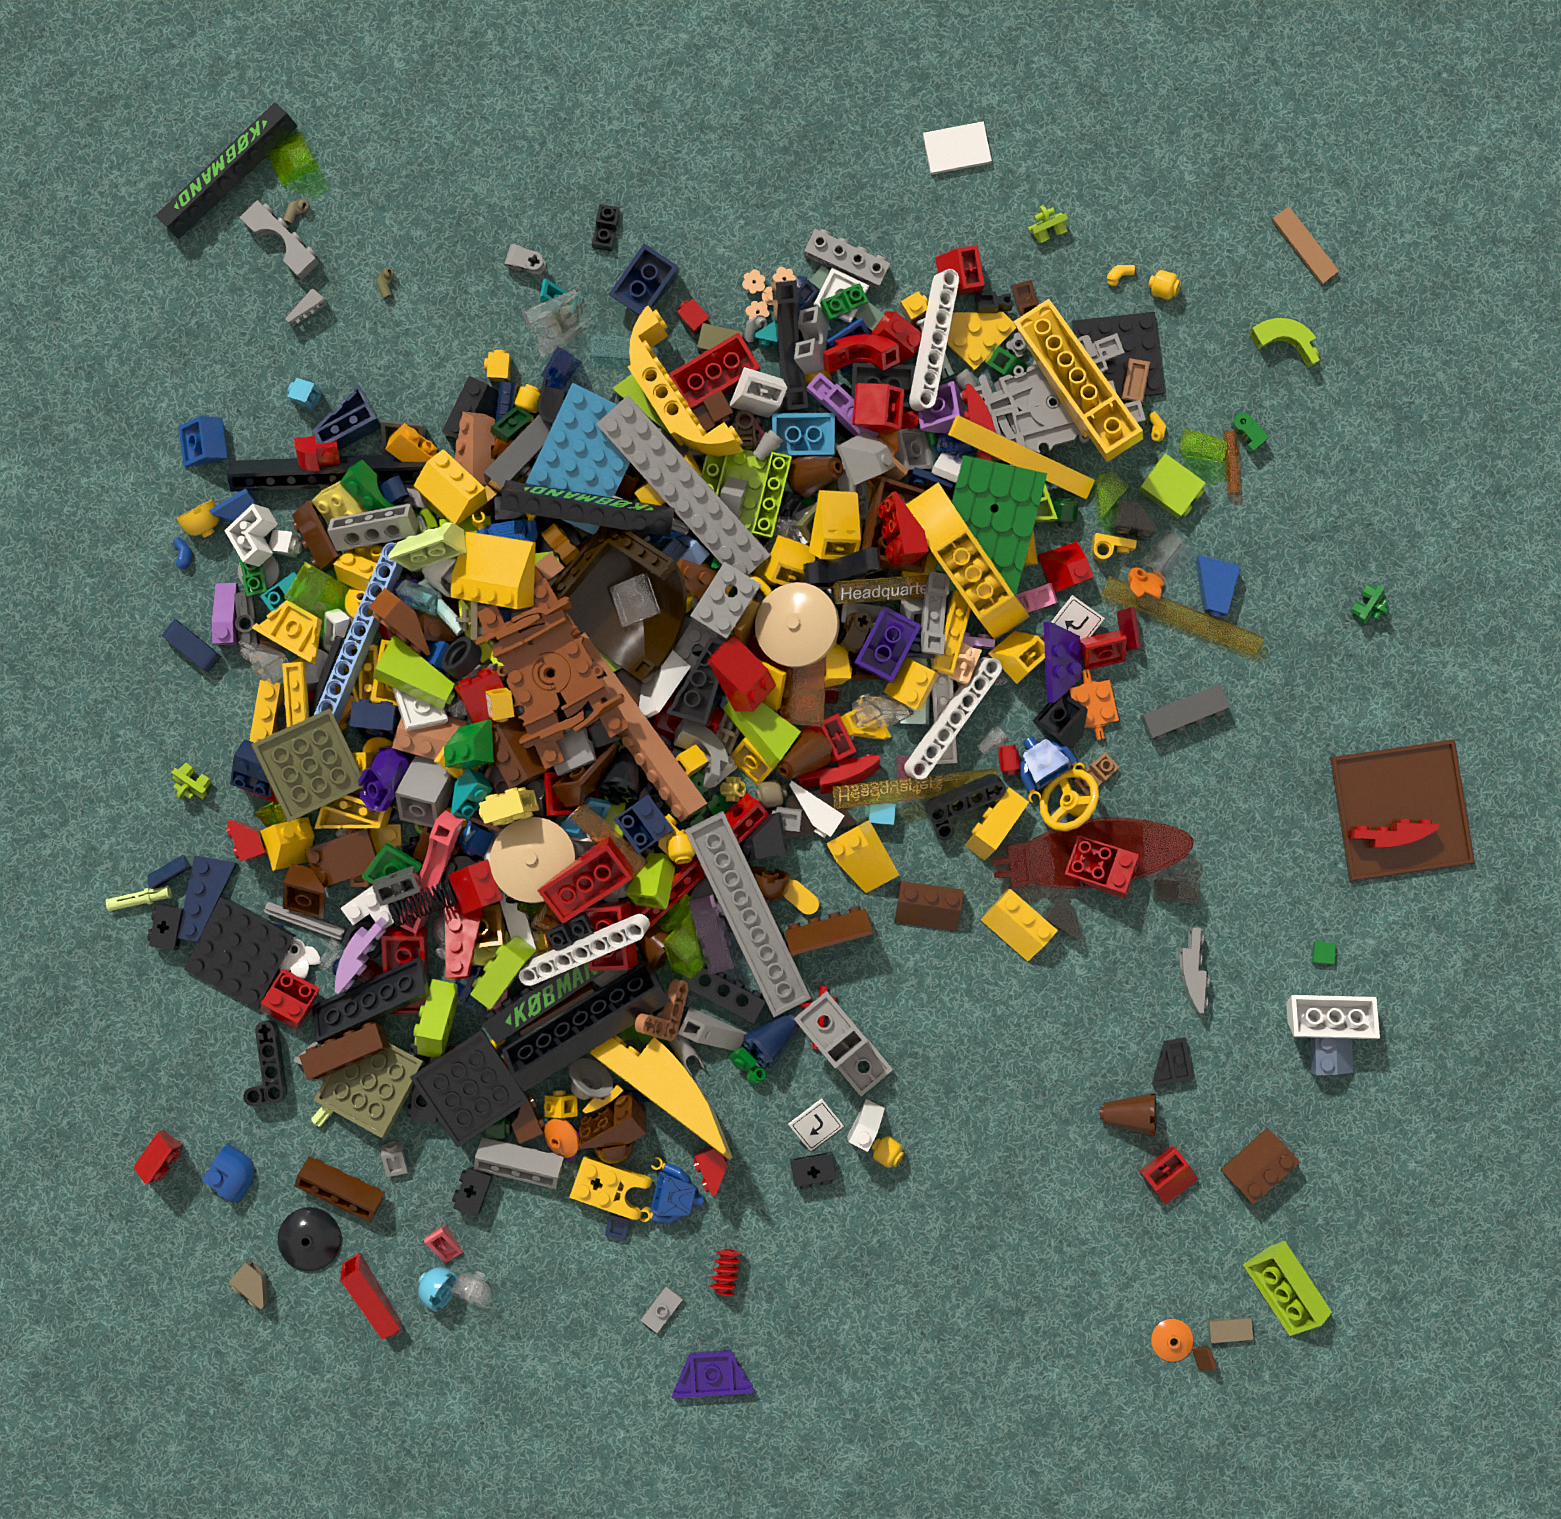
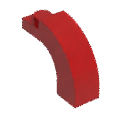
M862 334L844 337L835 341V347L823 352L824 366L828 373L856 362L872 363L882 370L900 362L899 345L889 338L878 335Z

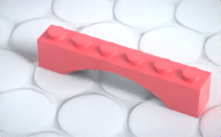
M446 810L435 820L429 837L426 858L419 874L422 883L421 894L428 912L429 907L422 890L426 891L430 906L432 907L427 887L430 889L433 899H435L431 886H434L437 893L436 884L440 886L464 819ZM416 893V895H417V897H418V900H419V903H420V906H421V909H422L423 913L425 914L424 907H423V905H422V903H421V901H420L419 895H418V893ZM412 895L417 912L420 915V910L416 904L414 895ZM408 898V901H409L410 906H411V909H412V913H413V915H414L415 918H416L415 911H414V909H413V907H412V904H411V902H410V899ZM405 903L408 916H409L410 919H411V914H410V912H409V910H408V907H407V905H406V903ZM402 910L403 916H404L405 920L407 921L406 914H405L404 910ZM428 914L426 917L422 916V919L418 917L413 922L409 921L408 924L404 922V926L401 925V927L416 934L425 925Z

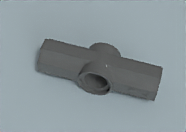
M246 592L235 593L237 617L235 626L238 629L240 656L260 655L258 632L252 629L253 625L258 624L254 595L247 597ZM246 619H250L251 626L245 630L243 622Z

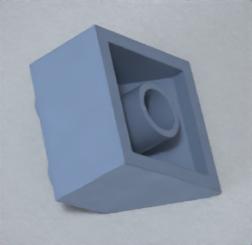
M1309 1037L1310 1070L1312 1074L1340 1075L1353 1073L1352 1038Z

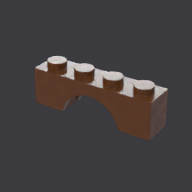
M528 1090L525 1091V1094L529 1101L520 1106L518 1117L511 1124L519 1144L543 1134L546 1125L542 1115L538 1116L536 1108H538L534 1096L530 1097Z

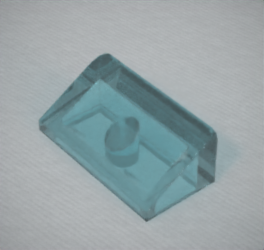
M403 580L396 589L399 599L411 608L436 616L438 592L409 580Z

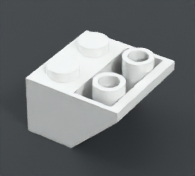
M744 367L730 407L748 410L753 414L769 418L780 407L787 386L781 378Z

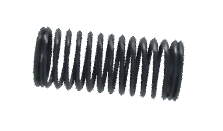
M449 880L444 881V885L442 882L440 883L447 900V905L439 885L436 884L443 907L439 902L434 886H431L438 903V908L435 905L430 889L427 887L434 911L430 906L424 889L422 892L428 904L429 912L421 892L418 895L425 914L421 909L417 895L414 894V898L420 910V915L417 912L412 895L409 896L416 918L412 913L407 897L404 899L411 914V919L408 916L403 899H400L407 921L403 916L398 900L395 901L396 906L394 902L389 903V912L396 927L404 926V922L406 924L409 921L413 922L418 917L422 919V916L426 917L427 914H435L436 910L440 912L445 907L449 909V906L457 905L456 895Z

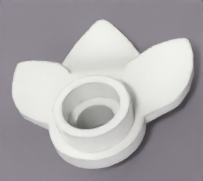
M295 939L292 946H297L298 952L293 953L290 948L280 967V971L282 969L291 970L294 975L305 979L308 974L309 965L320 964L321 958L314 947L305 946L301 940Z

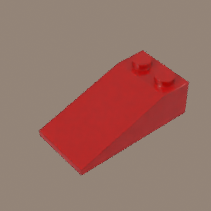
M609 836L576 859L537 891L562 924H564L633 879L635 869Z
M402 927L385 928L386 931L381 936L383 973L421 957L424 960L428 982L427 927H422L416 934ZM423 998L391 1014H419L420 1007L425 1005L426 999Z

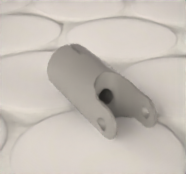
M677 1033L673 1041H668L677 1058L690 1074L691 1072L686 1065V1059L689 1056L695 1057L701 1067L705 1069L702 1060L688 1038Z

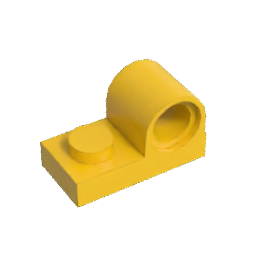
M1095 533L1092 539L1091 555L1096 561L1102 562L1112 555L1114 548L1119 553L1129 554V551L1136 549L1137 540ZM1104 546L1107 554L1100 555L1097 552V547Z

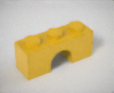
M260 680L249 741L257 742L278 732L277 713L284 699V684Z

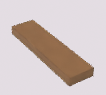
M1289 206L1272 218L1271 221L1321 285L1339 272Z

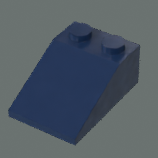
M643 244L610 291L609 296L640 316L646 306L652 309L669 289L679 274V267L646 244Z
M359 699V702H352L349 726L359 738L384 737L394 742L400 718L399 710L393 705V702L380 701V704L372 703L368 699Z

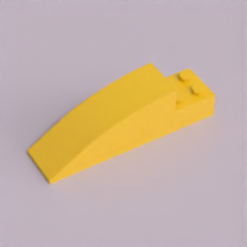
M1050 299L1013 321L1060 402L1084 438L1089 436L1106 462L1143 440V430Z
M617 1035L590 1052L612 1072L727 1159L731 1160L732 1155L721 1126L704 1092L677 1058L655 1037H653L641 1054L631 1046L626 1048L627 1044Z

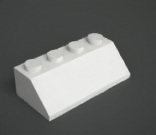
M1291 995L1286 1002L1287 1020L1293 1037L1380 1038L1376 997Z

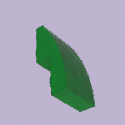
M858 283L841 290L836 295L821 300L820 305L829 322L865 305L869 301L861 284Z
M238 557L246 596L249 597L268 591L263 564L258 567L243 563L241 558Z

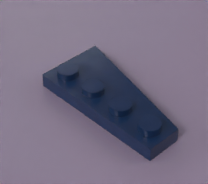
M194 856L177 936L178 939L199 942L200 936L237 865L236 862Z

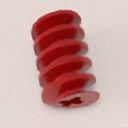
M734 1249L717 1250L716 1253L721 1258L714 1259V1262L720 1265L719 1267H713V1270L718 1275L711 1276V1279L715 1280L716 1283L710 1284L709 1287L713 1288L718 1294L734 1296L735 1293L731 1289L736 1288V1284L733 1281L738 1279L735 1272H739L740 1269L735 1264L741 1263V1259L738 1256L742 1255L743 1252Z

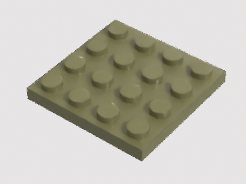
M330 708L250 744L287 822L363 787L359 786L358 782L361 776L360 770Z
M389 1043L391 1049L326 1076L314 1101L385 1139L414 1085L410 1076L422 1069L426 1063Z

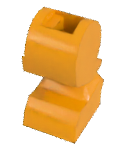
M555 523L541 533L543 538L560 555L561 560L566 565L580 552L579 548L573 542L570 543L565 532Z

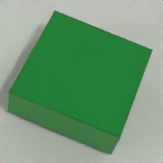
M1313 941L1312 962L1335 964L1336 943Z

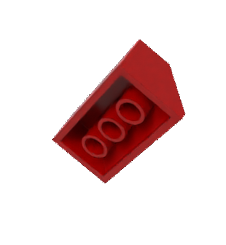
M738 332L670 372L668 375L679 389L690 409L694 410L703 405V399L721 390L723 395L735 389L744 367L760 372V366Z

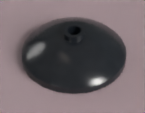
M305 1207L292 1212L285 1218L278 1232V1247L282 1257L289 1265L302 1271H316L324 1268L334 1260L341 1246V1232L336 1220L328 1212L315 1207ZM304 1238L309 1239V1245L303 1243Z

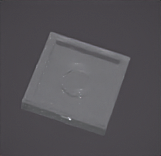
M647 573L609 587L622 627L630 626L660 614Z

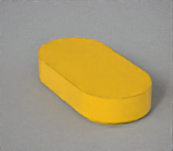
M790 880L788 891L784 897L802 913H815L819 907L817 897L800 882Z

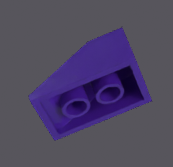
M883 606L854 665L892 683L921 625Z

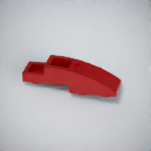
M970 383L966 384L965 390L962 391V401L967 403L968 410L964 411V418L996 433L992 417L983 399ZM981 450L977 452V458L991 461L990 454Z
M869 754L859 758L846 757L838 760V768L826 767L798 776V784L803 789L820 787L821 794L846 789L864 781L880 769V755L874 756Z
M1398 819V823H1391V831L1390 827H1377V830H1369V826H1356V830H1349V839H1370V848L1399 846L1430 835L1439 829V824H1432V820H1419V823H1411V819Z

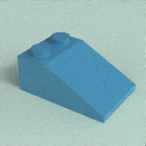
M772 414V431L783 440L780 444L781 447L775 450V453L792 456V459L799 456L822 457L835 455V414Z

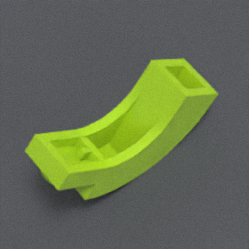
M1287 318L1269 319L1254 326L1248 332L1258 350L1272 342L1284 341L1297 349L1308 368L1320 360L1318 350L1310 344L1316 339L1315 335L1306 326L1295 320Z

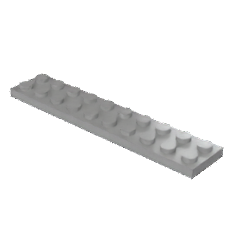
M629 395L597 423V426L671 508H674L675 513L722 565L726 562L748 576L770 556V553Z
M722 811L684 830L772 1016L775 1017L811 999L724 812Z

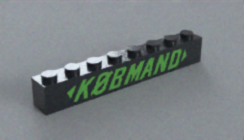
M274 102L155 216L177 239H180L297 128V124L287 112Z
M505 480L502 489L500 505L501 510L670 537L674 508L508 480Z
M588 962L534 985H526L519 990V994L512 998L510 996L503 1000L501 1006L494 1010L492 1008L485 1012L481 1019L482 1025L497 1045L607 970L589 971Z

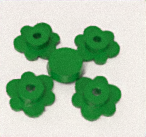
M696 772L695 775L689 777L701 795H703L704 791L709 790V788L703 786L704 775L701 772ZM721 794L718 796L712 795L711 800L695 814L697 816L694 820L689 822V826L692 827L704 821L701 814L706 811V808L711 810L712 816L722 811L725 814L727 812L726 809L729 808V803L725 801L726 797H723Z

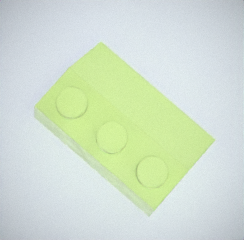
M445 523L439 528L425 530L422 534L408 536L405 540L399 541L388 554L389 559L413 572L430 564L467 553L464 529L454 523Z

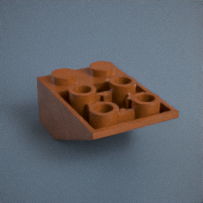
M384 588L369 606L374 611L372 616L418 654L423 651L429 656L430 651L416 612Z

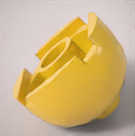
M209 500L191 511H187L176 518L179 526L184 532L192 536L202 534L204 538L215 532L213 528L218 525L220 519L212 515L209 510L217 505L213 500Z

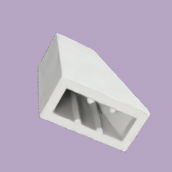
M866 1099L847 1136L849 1143L868 1152L878 1133L885 1108Z

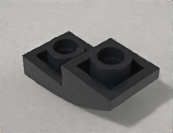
M599 204L592 248L607 251L613 250L620 207Z
M585 912L571 918L564 924H558L546 931L545 934L554 950L557 951L572 945L576 940L594 934L596 929Z

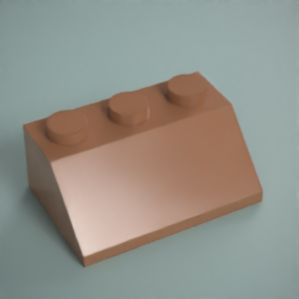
M447 716L448 722L446 724L406 731L401 717L392 748L435 760L459 727L466 726L468 721Z

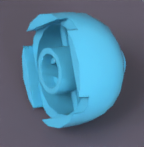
M437 1267L423 1273L419 1279L418 1295L421 1302L434 1312H437V1307H445L456 1291L450 1290L455 1281L459 1283V1276L444 1267Z

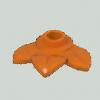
M1132 568L1128 573L1130 589L1137 597L1147 593L1160 599L1162 594L1161 587L1165 585L1160 577L1153 573H1146L1141 568Z

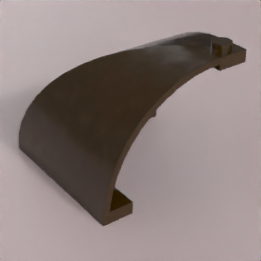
M601 526L551 586L558 600L563 597H569L573 607L566 614L578 626L580 635L586 633L597 649L645 685H647L667 660L681 633L686 614L687 591L679 566L672 558L628 530Z

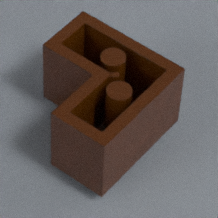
M721 390L703 399V405L692 410L706 433L723 422L729 427L732 425L731 422L734 421L733 411Z

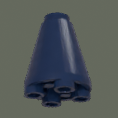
M792 1014L784 1015L743 1036V1047L749 1054L753 1052L758 1058L756 1061L761 1068L766 1069L767 1067L771 1068L774 1066L797 1034L800 1026L794 1020L795 1017Z

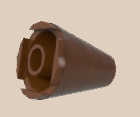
M799 456L791 461L790 475L787 476L790 488L795 494L808 498L814 496L819 490L824 489L841 477L844 468L841 460L837 457Z
M809 728L799 734L777 764L778 772L781 776L791 779L823 768L832 761V745L822 732L812 731V728Z
M655 923L646 931L642 939L635 943L652 968L658 970L666 964L664 961L667 958H673L683 942L680 936Z
M1156 1093L1104 1102V1107H1100V1119H1103L1104 1124L1156 1136Z

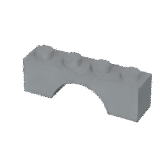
M257 200L239 218L257 237L272 234L283 238L286 244V254L283 261L303 280L319 264L315 258L317 254L311 247L305 248L301 244L303 240L295 232L291 234L287 230L289 226L280 217L276 219L272 215L274 211L266 203L262 205Z

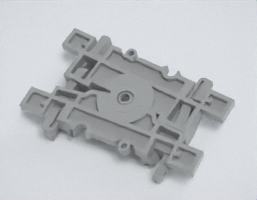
M1117 333L1095 341L1093 344L1088 335L1078 338L1102 374L1108 370L1105 361L1125 353ZM1037 364L1028 367L1026 372H1024L1023 367L1016 366L1013 370L1014 376L1006 375L994 383L997 391L994 393L991 391L986 375L984 374L979 377L980 386L974 389L986 404L997 434L1037 453H1040L1039 446L1041 444H1046L1049 451H1051L1053 446L1074 441L1077 436H1079L1081 443L1089 441V436L1086 439L1082 438V433ZM1113 380L1108 381L1116 392ZM1051 399H1055L1057 401V404L1055 406H1051L1049 404V401ZM1140 400L1124 404L1137 423L1146 420ZM963 403L965 410L968 411L967 403ZM991 455V461H1002L1001 459H998Z

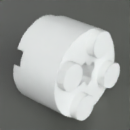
M458 556L422 568V573L425 579L429 581V584L447 597H451V575Z

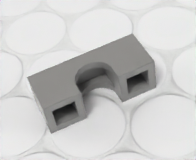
M819 306L800 310L798 328L803 334L804 341L796 343L794 360L804 374L824 370L823 352L826 351L829 322Z

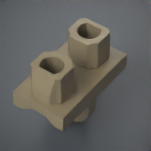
M471 601V617H468L469 609H462V617H456V622H462V630H468V622H471V640H477L478 637L486 634L482 624H479V617L476 612L489 607L490 604Z
M725 712L716 736L724 745L726 752L731 754L740 730Z

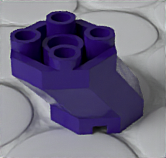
M392 746L380 747L371 767L364 769L358 780L359 786H363L360 798L369 811L377 810V812L388 810L396 795L395 792L411 764L407 761L401 750L394 749Z

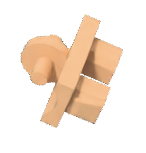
M962 643L954 675L948 677L968 685L982 650Z

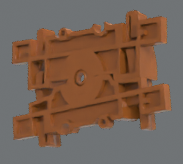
M543 578L534 583V602L536 606L511 618L510 621L505 623L502 613L496 605L476 612L486 634L478 637L475 643L480 646L496 638L499 640L498 643L490 646L493 657L497 658V661L504 665L498 667L497 674L502 677L508 675L506 681L515 699L513 707L521 705L525 710L524 714L518 716V718L524 720L522 724L528 733L521 736L519 743L524 748H530L535 745L544 768L549 769L566 761L558 744L559 740L566 738L565 730L573 729L574 732H579L601 720L610 738L630 728L618 707L625 702L623 694H619L605 703L601 700L609 695V689L604 680L598 679V677L603 675L604 669L601 666L592 668L593 660L583 644L584 637L581 636L575 639L572 635L578 626L572 625L566 614L573 607L569 597H563L558 600L547 578ZM548 670L554 671V677L549 678L547 676ZM558 693L562 694L567 703L561 709L569 719L562 722L557 711L561 705ZM589 702L594 711L587 718L585 710H582L580 713L578 712Z

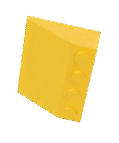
M466 532L465 544L467 553L457 557L451 575V597L513 609L533 607L536 542Z

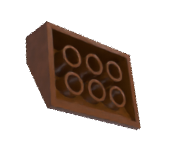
M881 477L873 484L860 550L873 547L879 548L882 568L923 574L928 553L915 563L890 566V561L886 557L887 545L886 540L882 536L883 524L882 518L878 515V507L892 492L896 491L903 502L907 504L926 490Z

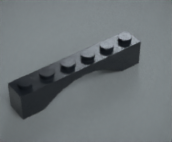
M796 280L771 282L780 377L787 386L783 398V408L787 410L809 408L804 373L794 360L796 343L799 342Z

